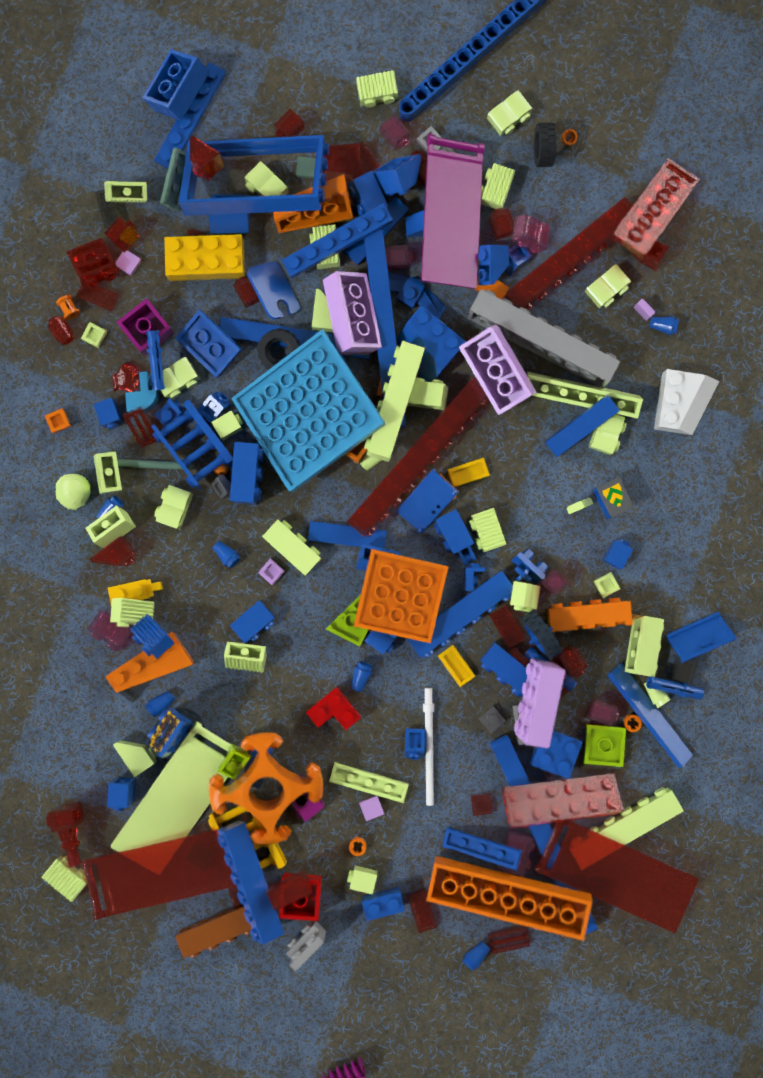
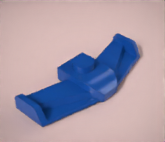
M388 271L390 291L399 293L396 300L411 309L414 308L416 303L419 306L422 305L440 320L447 307L424 286L423 281L416 277L410 278Z

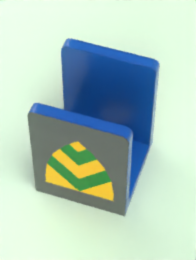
M620 477L592 489L607 519L613 518L634 507Z

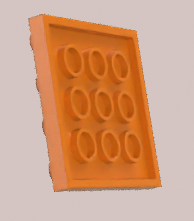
M371 549L354 626L431 643L448 566Z

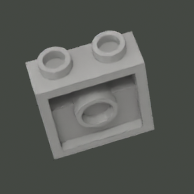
M313 921L311 924L308 922L301 929L302 934L298 938L294 936L287 944L286 954L292 959L290 966L295 971L324 943L326 930L317 921Z

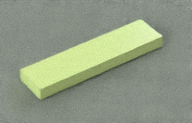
M334 762L329 782L401 803H404L409 783L336 762Z

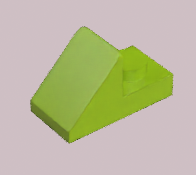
M231 744L217 772L235 780L250 759V753Z

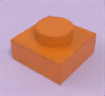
M63 408L45 415L52 434L72 427Z

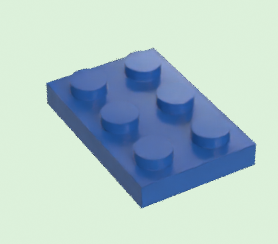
M202 310L196 312L175 338L216 378L221 376L243 350Z

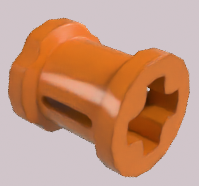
M71 295L62 296L56 301L57 306H60L64 313L63 317L65 320H71L80 314V310L76 309Z

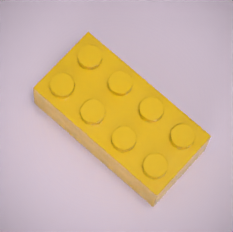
M242 234L164 237L165 275L169 281L245 278V252Z

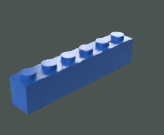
M503 571L498 572L437 616L431 643L409 638L407 640L420 658L423 656L425 658L429 657L435 652L434 648L439 644L443 647L450 642V636L455 633L458 636L466 630L465 626L470 622L475 624L482 619L481 614L485 611L490 613L498 607L496 603L502 599L504 602L510 599L513 585Z
M238 820L217 830L219 845L224 848L226 854L224 855L225 862L232 871V882L234 885H237L239 890L237 893L238 899L246 910L244 911V916L252 927L250 933L253 940L264 945L282 936L284 931L246 823Z

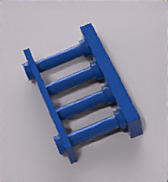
M188 399L183 403L186 408L183 411L184 414L160 431L155 425H152L151 427L155 431L152 435L158 443H164L188 476L186 481L192 488L196 486L200 491L202 487L198 481L222 464L225 465L227 463L231 468L233 466V457ZM194 419L197 423L195 428L170 446L164 437L187 420L191 421ZM199 434H205L208 438L206 440L207 443L181 461L175 452ZM216 448L219 452L218 458L195 475H192L187 466L210 449L214 450Z

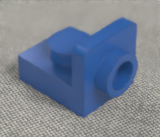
M521 242L509 249V266L505 270L508 275H512L518 267L532 257V254Z
M215 392L209 395L197 411L212 424L211 422L216 420L225 409L229 408L231 403L226 395Z
M169 398L167 400L168 403L154 414L164 427L183 414L181 411L184 408L177 400L173 402Z
M469 564V567L465 568V591H474V587H477V575H474V572H485V568H481V564Z
M406 729L405 757H409L411 760L424 758L425 729Z

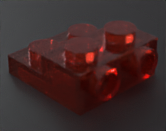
M102 238L66 251L83 288H93L97 286L98 282L103 280L111 281L119 274L117 266Z

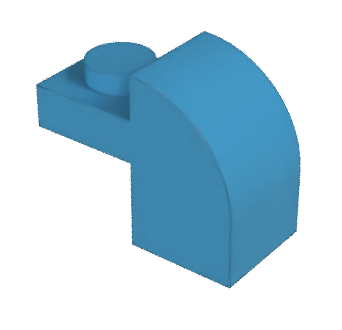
M147 371L139 372L141 391L125 393L126 408L129 414L149 412L159 401L160 393L157 390H152V377Z

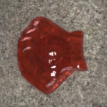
M125 362L120 366L116 374L111 375L114 392L117 390L134 392L140 384L139 372H141L138 366Z

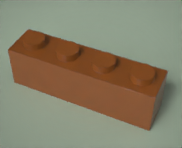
M241 904L179 930L175 938L183 958L189 956L194 958L205 949L210 951L217 948L219 943L224 941L230 943L243 933L245 935L251 934L250 930H252V927L244 916V911H246L244 905Z

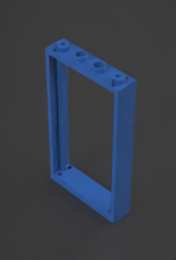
M324 135L188 142L179 198L181 210L184 216L321 210L322 202H325L323 186L327 184L325 171L328 170L326 156L329 155V144L325 143ZM316 152L312 194L194 199L200 158Z

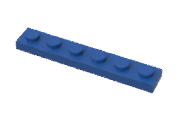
M210 62L206 66L209 70L208 76L183 119L175 121L154 159L157 164L167 169L173 148L184 150L226 75L225 70Z
M384 203L282 259V262L290 277L294 278L393 223V220Z

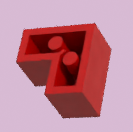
M338 686L306 711L318 728L333 715L345 730L361 718V714Z

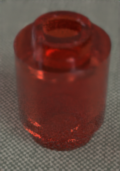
M54 316L48 321V330L62 346L74 340V332L62 316Z

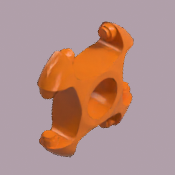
M257 733L244 738L240 746L246 751L255 749L258 753L248 770L231 785L223 786L224 778L218 773L209 780V799L214 812L222 815L227 808L226 801L232 802L251 812L264 825V830L261 828L254 829L250 834L251 839L256 844H273L287 840L292 830L286 825H280L279 828L275 825L285 808L301 794L308 792V798L315 804L323 797V778L319 766L311 762L306 767V775L308 776L301 777L282 767L267 751L269 747L278 748L283 742L277 733ZM263 777H272L283 785V789L275 799L264 801L255 798L251 794L249 789L252 783Z

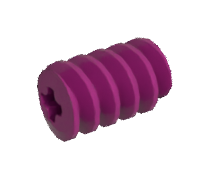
M357 1057L358 1064L350 1060L351 1067L343 1063L342 1071L337 1066L336 1074L330 1069L329 1077L323 1072V1078H366V1071L361 1058Z

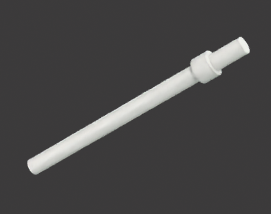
M425 688L423 712H425L426 805L432 806L434 805L433 712L435 710L434 703H432V688Z

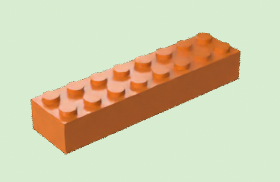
M436 856L426 901L584 941L592 905V895Z

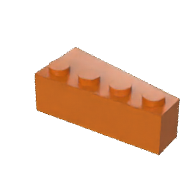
M344 174L328 180L326 186H323L325 202H322L321 210L273 212L278 233L353 219L352 205ZM313 187L294 195L312 194Z
M620 597L608 598L609 602L601 603V599L589 600L590 604L582 605V601L570 602V606L563 607L562 603L551 604V608H546L548 627L553 628L552 632L578 630L579 628H598V626L614 627L618 624L633 625L631 602L621 601Z
M171 632L168 636L174 641V644L158 659L153 655L149 657L142 651L105 677L117 693L194 665L195 662L177 635Z

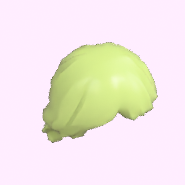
M79 474L63 475L55 485L57 500L68 510H77L84 506L91 493L88 480Z

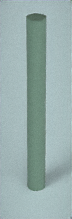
M117 459L118 467L182 469L179 463L174 461ZM194 463L188 465L187 469L193 470Z

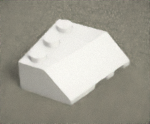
M670 369L664 371L661 378L654 429L693 435L719 381L702 374Z

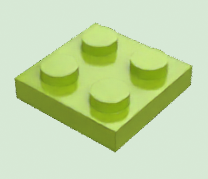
M586 724L583 763L623 767L626 728Z

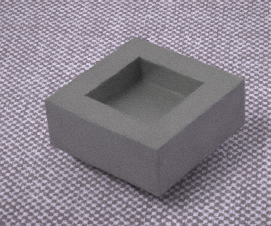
M224 474L216 477L211 485L222 500L230 494L231 483Z
M494 706L478 718L491 734L506 721Z

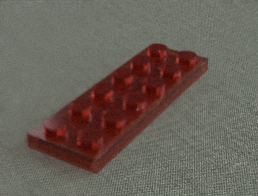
M668 158L610 238L641 259H644L700 179Z
M614 773L517 785L501 789L509 828L614 815L624 812Z

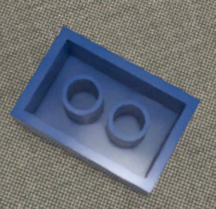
M170 49L142 99L154 111L181 121L208 76L209 70L197 57Z
M234 442L230 501L235 504L258 505V501H261L262 490L259 488V482H263V470L260 467L261 463L265 461V452L259 444Z

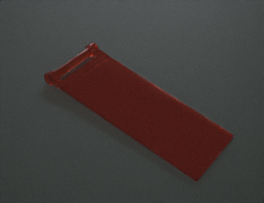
M557 816L555 820L557 823L539 864H536L534 868L536 872L582 892L589 893L597 899L668 931L677 932L698 883L697 877L592 831L565 817ZM564 825L568 826L567 834L553 866L549 870L546 866Z
M212 830L82 860L80 863L85 871L94 910L93 919L99 920L115 914L236 887L237 885H234L231 879V868L224 859V855H226L224 848L219 845L217 839L219 836L218 831ZM92 865H97L107 910H102Z

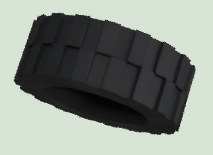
M553 122L537 123L535 127L534 161L536 167H552L555 163L557 139L556 128Z
M274 329L266 333L259 341V347L257 348L258 358L266 369H271L281 361L274 359L270 354V347L274 342H284L289 349L288 355L300 347L299 340L290 331Z

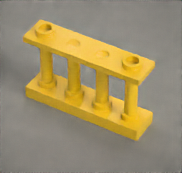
M238 806L220 816H217L216 812L213 811L209 815V825L218 834L217 830L223 828L222 823L247 810ZM252 814V822L246 824L248 832L258 828L264 830V825ZM253 842L255 850L264 846L265 848L268 847L271 853L269 857L259 861L261 869L271 864L277 865L278 869L286 866L287 860L278 843L256 844Z

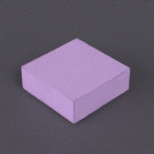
M124 249L114 265L132 276L142 260Z
M641 299L633 307L646 321L655 313L644 299Z
M270 558L258 573L271 585H274L285 570Z
M377 795L359 802L366 821L384 815Z

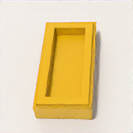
M484 457L447 470L454 488L490 476Z
M451 645L437 655L459 687L475 677V674L454 645Z

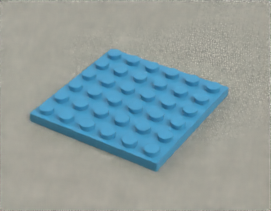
M323 329L231 398L286 488L291 493L386 425Z

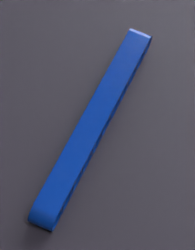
M514 0L401 100L399 104L400 118L408 122L418 116L547 0ZM516 9H522L523 12H518ZM503 21H508L510 24H507V25H506V24H503L502 22H503ZM489 33H493V34H495L496 36H495V37H490L488 34H489ZM474 46H480L482 49L477 50ZM466 58L468 61L462 62L459 59ZM446 71H453L454 74L449 75L446 73ZM438 83L440 86L433 87L431 84ZM423 95L426 99L420 100L417 97ZM410 108L412 111L404 112L403 109Z
M382 228L364 238L369 287L382 348L377 350L383 391L385 382H390L391 376L388 375L391 364L395 365L397 358L393 357L397 345ZM405 413L400 428L406 427Z
M508 735L489 742L555 885L580 891ZM591 912L585 935L598 930Z

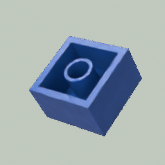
M553 730L549 748L535 746L530 763L532 766L569 779L582 741Z

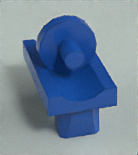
M530 549L518 553L511 562L517 566L514 570L519 574L516 577L518 582L523 578L526 582L531 580L536 585L546 577L545 572L548 566L541 561L534 565L530 560L535 555Z

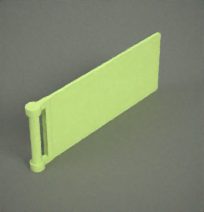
M198 721L193 724L181 745L111 844V848L157 874L162 873L210 804L209 780L216 773L224 778L223 782L228 778L217 772L226 756L194 736L198 733L226 751L229 750L231 744L202 727V724Z

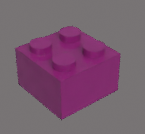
M147 298L117 321V324L144 356L149 354L147 353L148 339L146 331L159 330L160 345L174 334L173 330Z

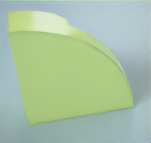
M586 498L568 506L567 511L571 514L594 503L591 498Z

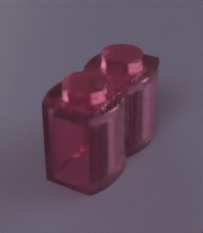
M529 215L516 216L512 240L520 247L529 248L531 252L541 253L542 250L548 249L551 226Z

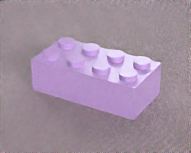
M336 271L323 279L336 348L340 355H369L382 348L367 273Z
M498 325L489 327L459 347L498 415L537 393Z
M531 658L526 668L527 680L522 687L523 699L518 706L519 718L515 722L514 731L526 745L549 748L565 670L554 662Z

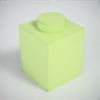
M232 411L211 422L223 441L243 430L241 427L243 424L242 419L238 413L234 415Z
M355 865L354 870L349 871L347 882H350V889L373 895L377 871Z

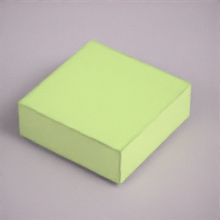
M89 322L81 339L99 348L108 331Z
M611 572L594 581L602 598L620 589Z

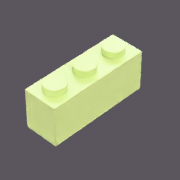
M277 520L262 537L307 576L322 559L319 557L321 553L313 545L309 548L305 544L307 540L301 534L297 533L295 535L290 531L292 526L285 520L282 522Z
M633 615V625L624 672L655 677L658 668V655L661 649V636L664 630V619Z

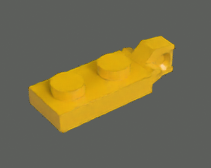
M144 579L109 587L108 593L111 606L113 598L144 600L153 597V591L162 590L163 586L162 582L151 583V579Z

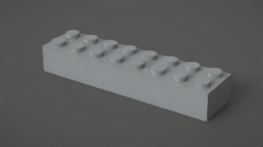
M480 290L469 311V320L487 329L498 325L506 339L598 387L604 388L610 382L620 363L615 355L599 351V347L591 343L588 345L582 342L579 336L573 334L570 336L565 333L563 328L547 324V320L539 316L536 318L530 315V312L524 308H516L511 301L495 297L496 294L490 290Z

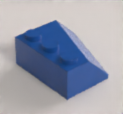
M422 305L408 320L396 338L400 346L402 341L425 348L417 372L422 379H425V382L437 380L461 351L459 347L466 343V341Z

